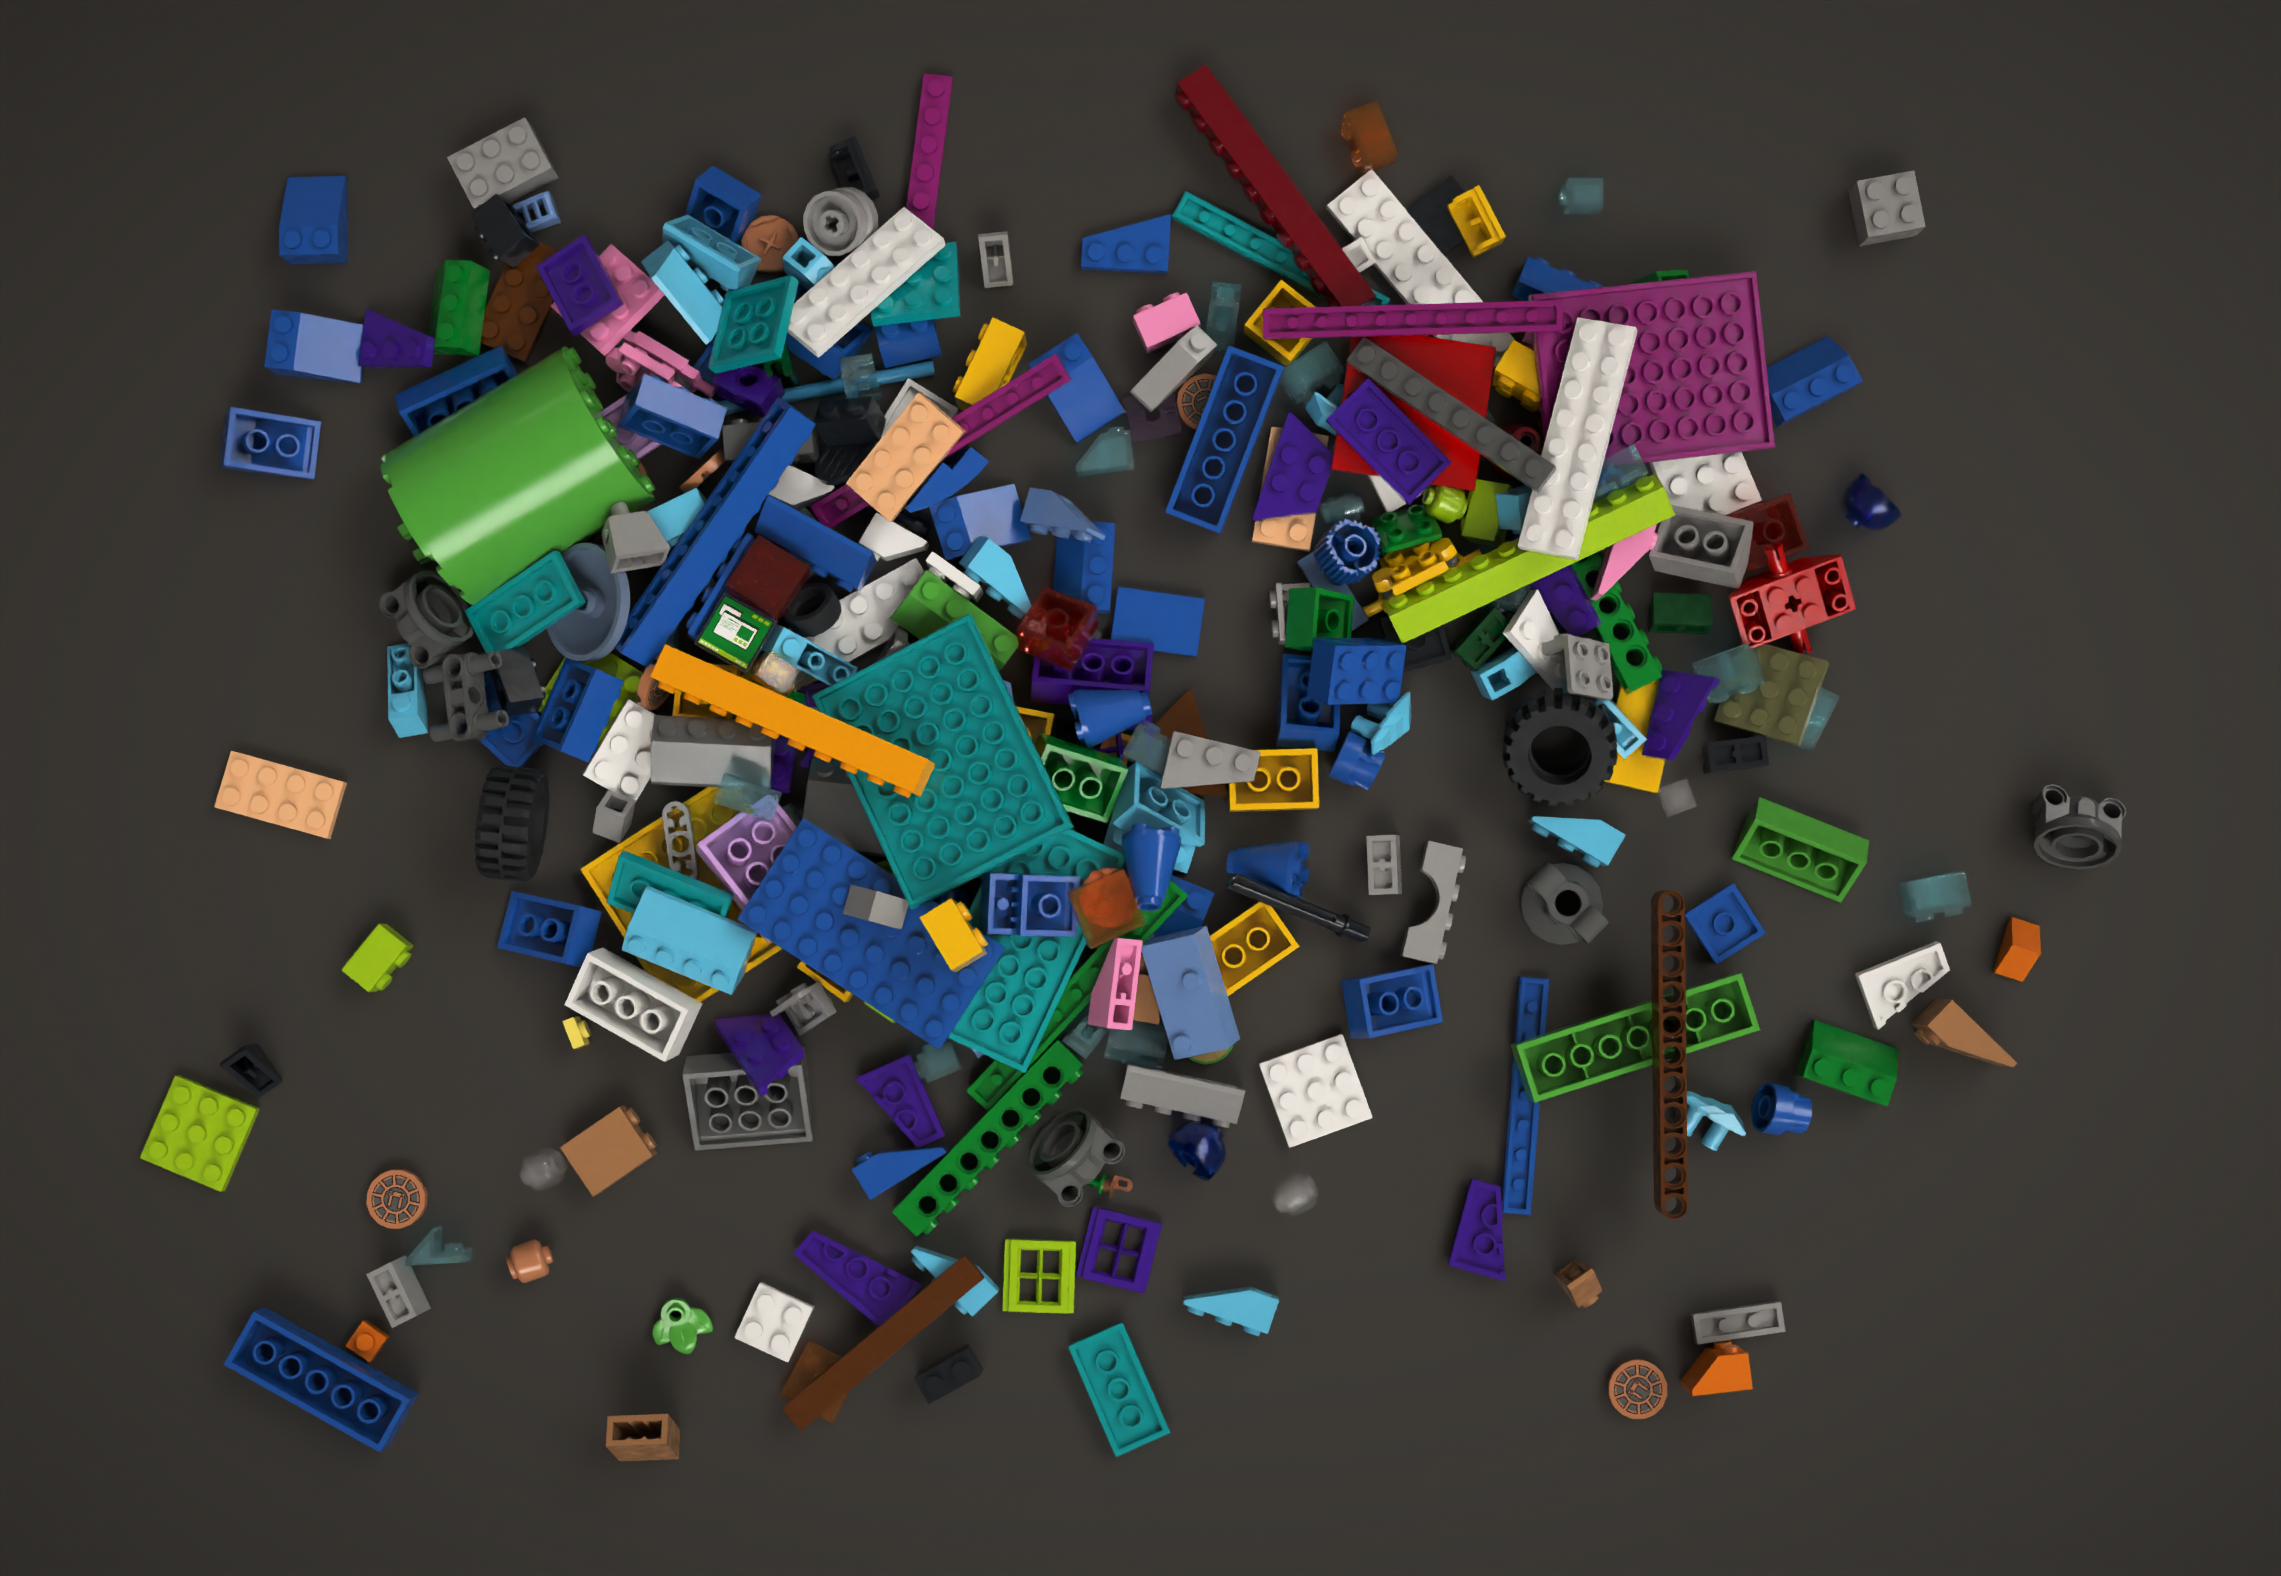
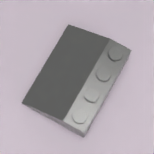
M812 758L803 818L861 855L886 857L847 771L840 768L842 762L831 760L828 763L818 758Z
M802 1047L804 1057L795 1066L790 1067L788 1073L781 1080L775 1078L768 1085V1092L763 1096L759 1095L732 1053L687 1056L682 1075L695 1151L813 1141L809 1076L805 1047Z

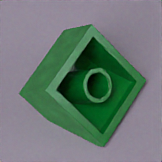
M1318 587L1289 588L1285 647L1313 652L1314 638H1351L1354 596Z

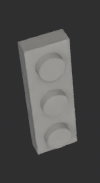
M1778 1300L1690 1313L1694 1339L1697 1345L1786 1332L1782 1305Z

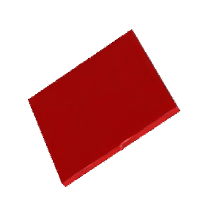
M1428 335L1365 337L1486 419L1496 347L1428 337ZM1351 337L1348 357L1363 337ZM1348 363L1341 404L1368 379V377ZM1372 381L1452 462L1429 485L1475 491L1480 453ZM1336 433L1331 470L1380 477Z

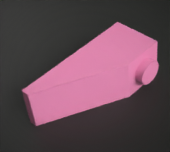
M1657 524L1606 548L1590 599L1598 600L1648 550L1654 548L1658 538V534L1655 533Z
M1114 938L1091 993L1088 1024L1111 1029L1132 1030L1143 940Z

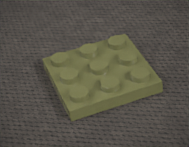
M1741 643L1714 721L1722 725L1800 747L1829 666L1828 661L1767 644L1744 651Z

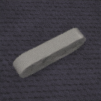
M678 801L670 802L662 811L669 867L676 872L682 871V861L675 863V857L684 858L691 855V861L685 860L686 868L693 871V875L689 877L698 880L700 871L697 852L695 851L696 844L691 811L684 803ZM674 807H677L679 811H684V816L679 818L680 827L687 826L686 832L675 831L671 833L670 828H677L675 819L669 818V814L674 812ZM682 835L688 839L689 847L685 852L678 853L673 848V841L676 837Z

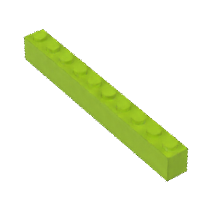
M1657 475L1645 476L1626 488L1612 491L1607 497L1592 504L1578 560L1519 549L1518 543L1520 538L1514 541L1505 542L1497 549L1486 554L1477 555L1471 561L1459 567L1450 568L1444 574L1398 596L1393 595L1383 604L1403 644L1675 516L1665 488Z

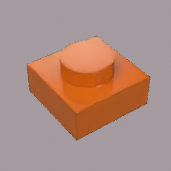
M364 1320L352 1335L346 1347L370 1363L375 1359L390 1336L369 1321Z

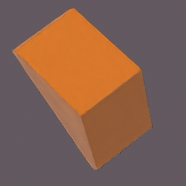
M2014 917L2009 918L1993 973L2020 982L2024 981L2041 955L2039 925Z

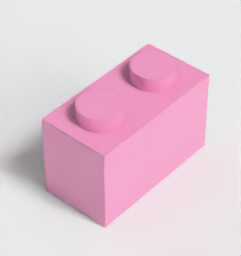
M1179 292L1170 294L1163 299V303L1154 307L1152 304L1145 305L1136 311V315H1133V323L1147 354L1180 340L1196 325L1201 328V323L1187 292L1182 295Z

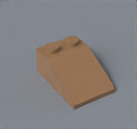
M1934 999L1911 1023L1917 1030L1914 1034L1926 1045L1931 1043L1934 1046L1993 1065L2014 1068L2017 1064L1953 1000Z

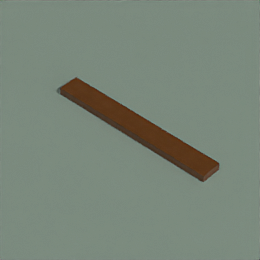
M965 1254L782 1407V1410L801 1432L983 1280L985 1276Z

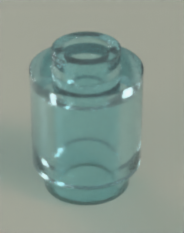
M1353 491L1327 498L1326 502L1319 504L1325 526H1334L1345 518L1352 522L1360 520V514L1365 512L1361 496H1355Z

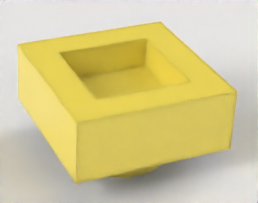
M580 1016L562 1021L573 1049L590 1044L588 1037L591 1036V1032L585 1020L581 1021Z

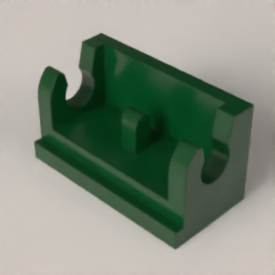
M785 343L780 359L763 362L765 372L771 378L773 377V371L779 376H782L784 373L786 377H789L788 380L792 387L800 386L793 355Z
M1652 594V603H1649V633L1707 634L1713 626L1712 594Z
M1485 607L1449 647L1451 654L1459 657L1467 668L1477 671L1506 639L1503 631L1510 621L1495 607Z

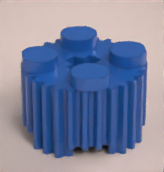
M1345 518L1329 529L1318 541L1319 543L1314 549V557L1319 561L1317 565L1321 566L1320 571H1324V576H1329L1328 579L1332 584L1341 586L1344 583L1346 585L1349 583L1354 584L1377 567V562L1380 560L1378 556L1381 554L1378 551L1381 548L1379 546L1381 538L1377 537L1378 532H1374V527L1362 526V522L1357 524L1356 520L1352 522Z

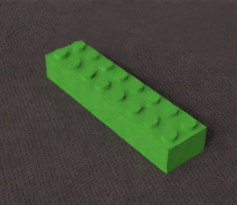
M1731 973L1686 988V1054L1760 1030L1742 973ZM1675 992L1663 995L1665 1001H1670L1674 997ZM1652 999L1510 1044L1528 1101L1536 1103L1652 1065ZM1668 1016L1663 1021V1027L1665 1031L1673 1029L1675 1024L1674 1018ZM1668 1046L1664 1050L1663 1056L1665 1060L1674 1058L1675 1049L1673 1046Z

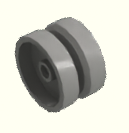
M840 187L815 195L807 204L803 215L804 231L808 241L820 252L828 256H841L853 252L877 231L878 213L873 201L864 192L854 187Z

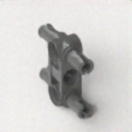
M492 651L480 655L473 652L462 655L450 654L446 656L442 664L424 669L423 677L426 683H444L448 722L431 726L430 737L434 742L450 739L459 742L470 739L481 740L487 736L489 730L508 726L509 717L504 710L488 713L484 672L498 669L502 666V658L498 652Z

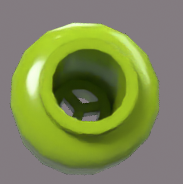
M1434 485L1433 487H1428L1422 498L1426 513L1445 523H1453L1456 519L1460 520L1468 506V498L1465 497L1464 490Z

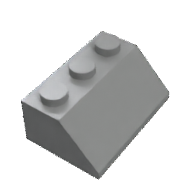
M1671 505L1675 516L1661 522L1657 532L1656 544L1649 553L1654 571L1739 589L1749 561L1753 521Z

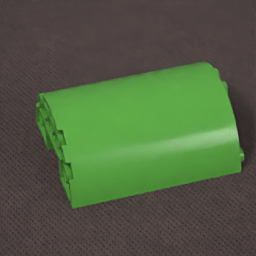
M562 347L381 457L384 462L380 465L382 476L389 484H392V488L388 489L389 495L408 531L424 555H428L433 561H437L439 566L436 567L439 575L449 586L454 585L457 589H461L462 591L459 592L460 597L471 605H475L551 552L559 551L562 555L573 545L584 543L602 532L606 519L612 516L610 513L612 505L624 502L627 504L629 512L633 513L656 500L652 493L655 490L652 481L646 474L642 476L637 467L640 465L638 457L632 449L628 450L624 445H619L615 438L618 435L615 426L609 419L606 421L600 411L603 410V406L593 391L596 389V385L588 373L584 374L580 369L579 364L582 361L573 347L570 349Z

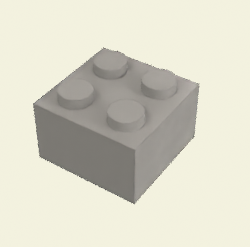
M1914 170L1858 180L1848 190L1859 246L1914 237L1926 227Z

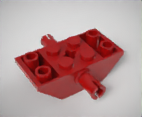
M1780 542L1772 543L1773 549L1770 548V545L1764 547L1770 570L1746 578L1741 583L1740 588L1735 589L1728 596L1743 650L1747 651L1789 635L1793 652L1805 655L1803 650H1806V653L1810 654L1813 649L1806 631L1808 627L1856 609L1842 556L1838 554L1802 557L1787 563L1783 544Z

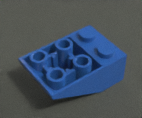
M934 319L875 326L885 368L942 356Z

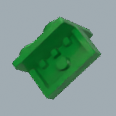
M1425 504L1413 505L1408 509L1396 512H1386L1381 516L1372 518L1373 526L1376 532H1378V538H1381L1379 545L1382 558L1389 552L1434 540L1437 541L1443 537L1435 517L1429 516L1426 513Z

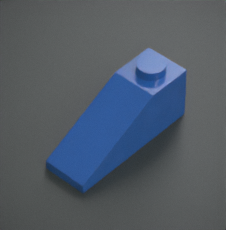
M944 1145L880 1151L875 1155H872L871 1151L855 1160L857 1166L851 1170L871 1200L942 1156L948 1149Z

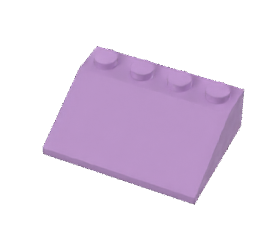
M768 792L700 841L695 851L725 890L734 895L733 900L743 911L797 827L772 794ZM762 936L767 944L771 942L769 939Z

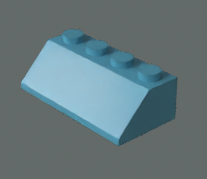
M647 886L628 925L621 950L732 995L744 976L757 932L746 925Z

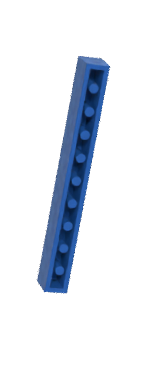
M778 397L629 613L625 630L615 646L621 654L645 667L649 666L660 655L662 647L669 637L676 632L678 624L685 614L692 609L702 589L710 583L711 577L718 566L726 560L729 550L736 540L743 535L745 527L753 515L759 512L764 499L777 486L784 470L792 464L802 444L810 438L816 423L804 413Z

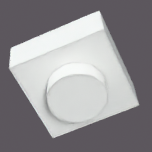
M1362 236L1342 248L1359 273L1377 262Z

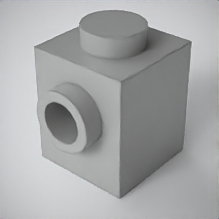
M608 790L596 808L592 833L620 843L631 826L636 800Z

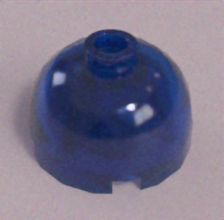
M1861 473L1852 481L1845 492L1844 504L1849 511L1845 517L1857 529L1861 525L1869 530L1879 531L1895 523L1903 514L1878 487L1870 483L1871 480L1865 474Z
M1202 1122L1185 1123L1168 1137L1170 1140L1168 1146L1177 1160L1184 1167L1188 1163L1196 1170L1192 1174L1204 1181H1209L1219 1171L1226 1158V1148L1222 1141L1223 1134L1215 1125L1211 1124L1208 1126Z

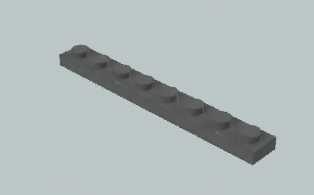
M1363 337L1346 360L1350 366L1537 493L1541 491L1556 471L1554 464L1367 338Z

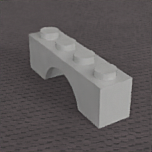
M1433 841L1425 842L1419 871L1431 880L1436 892V904L1433 912L1424 922L1416 926L1406 927L1400 956L1437 964L1438 959L1443 960L1447 942H1443L1445 930H1450L1453 920V913H1449L1451 901L1456 902L1460 885L1455 884L1458 873H1463L1466 856L1462 855L1463 848Z

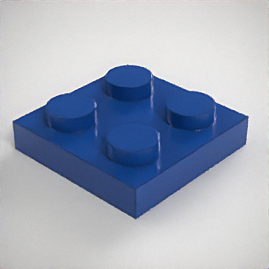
M1734 883L1726 886L1685 913L1686 922L1714 965L1722 962L1766 933Z

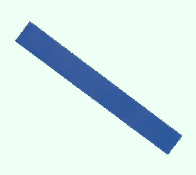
M1519 976L1514 1043L1545 1034L1549 979ZM1514 1055L1512 1056L1501 1195L1502 1213L1531 1215L1540 1101L1536 1103L1528 1101Z

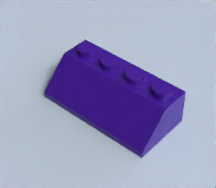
M1037 634L1031 684V702L1070 705L1068 694H1072L1075 690L1079 689L1139 690L1140 693L1147 691L1149 697L1154 643Z

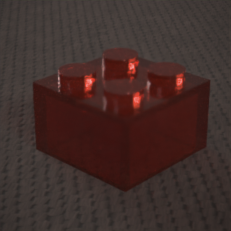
M1791 493L1776 496L1727 515L1753 521L1751 547L1746 571L1758 569L1769 564L1764 547L1770 545V548L1773 549L1772 543L1780 542L1783 544L1785 557L1810 549Z
M758 535L727 581V591L778 623L810 575V568Z
M1044 586L1017 628L1019 651L1072 671L1098 628L1097 606Z

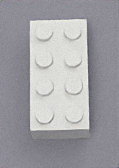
M605 948L587 953L565 1002V1006L664 1062L680 1054L703 1004Z

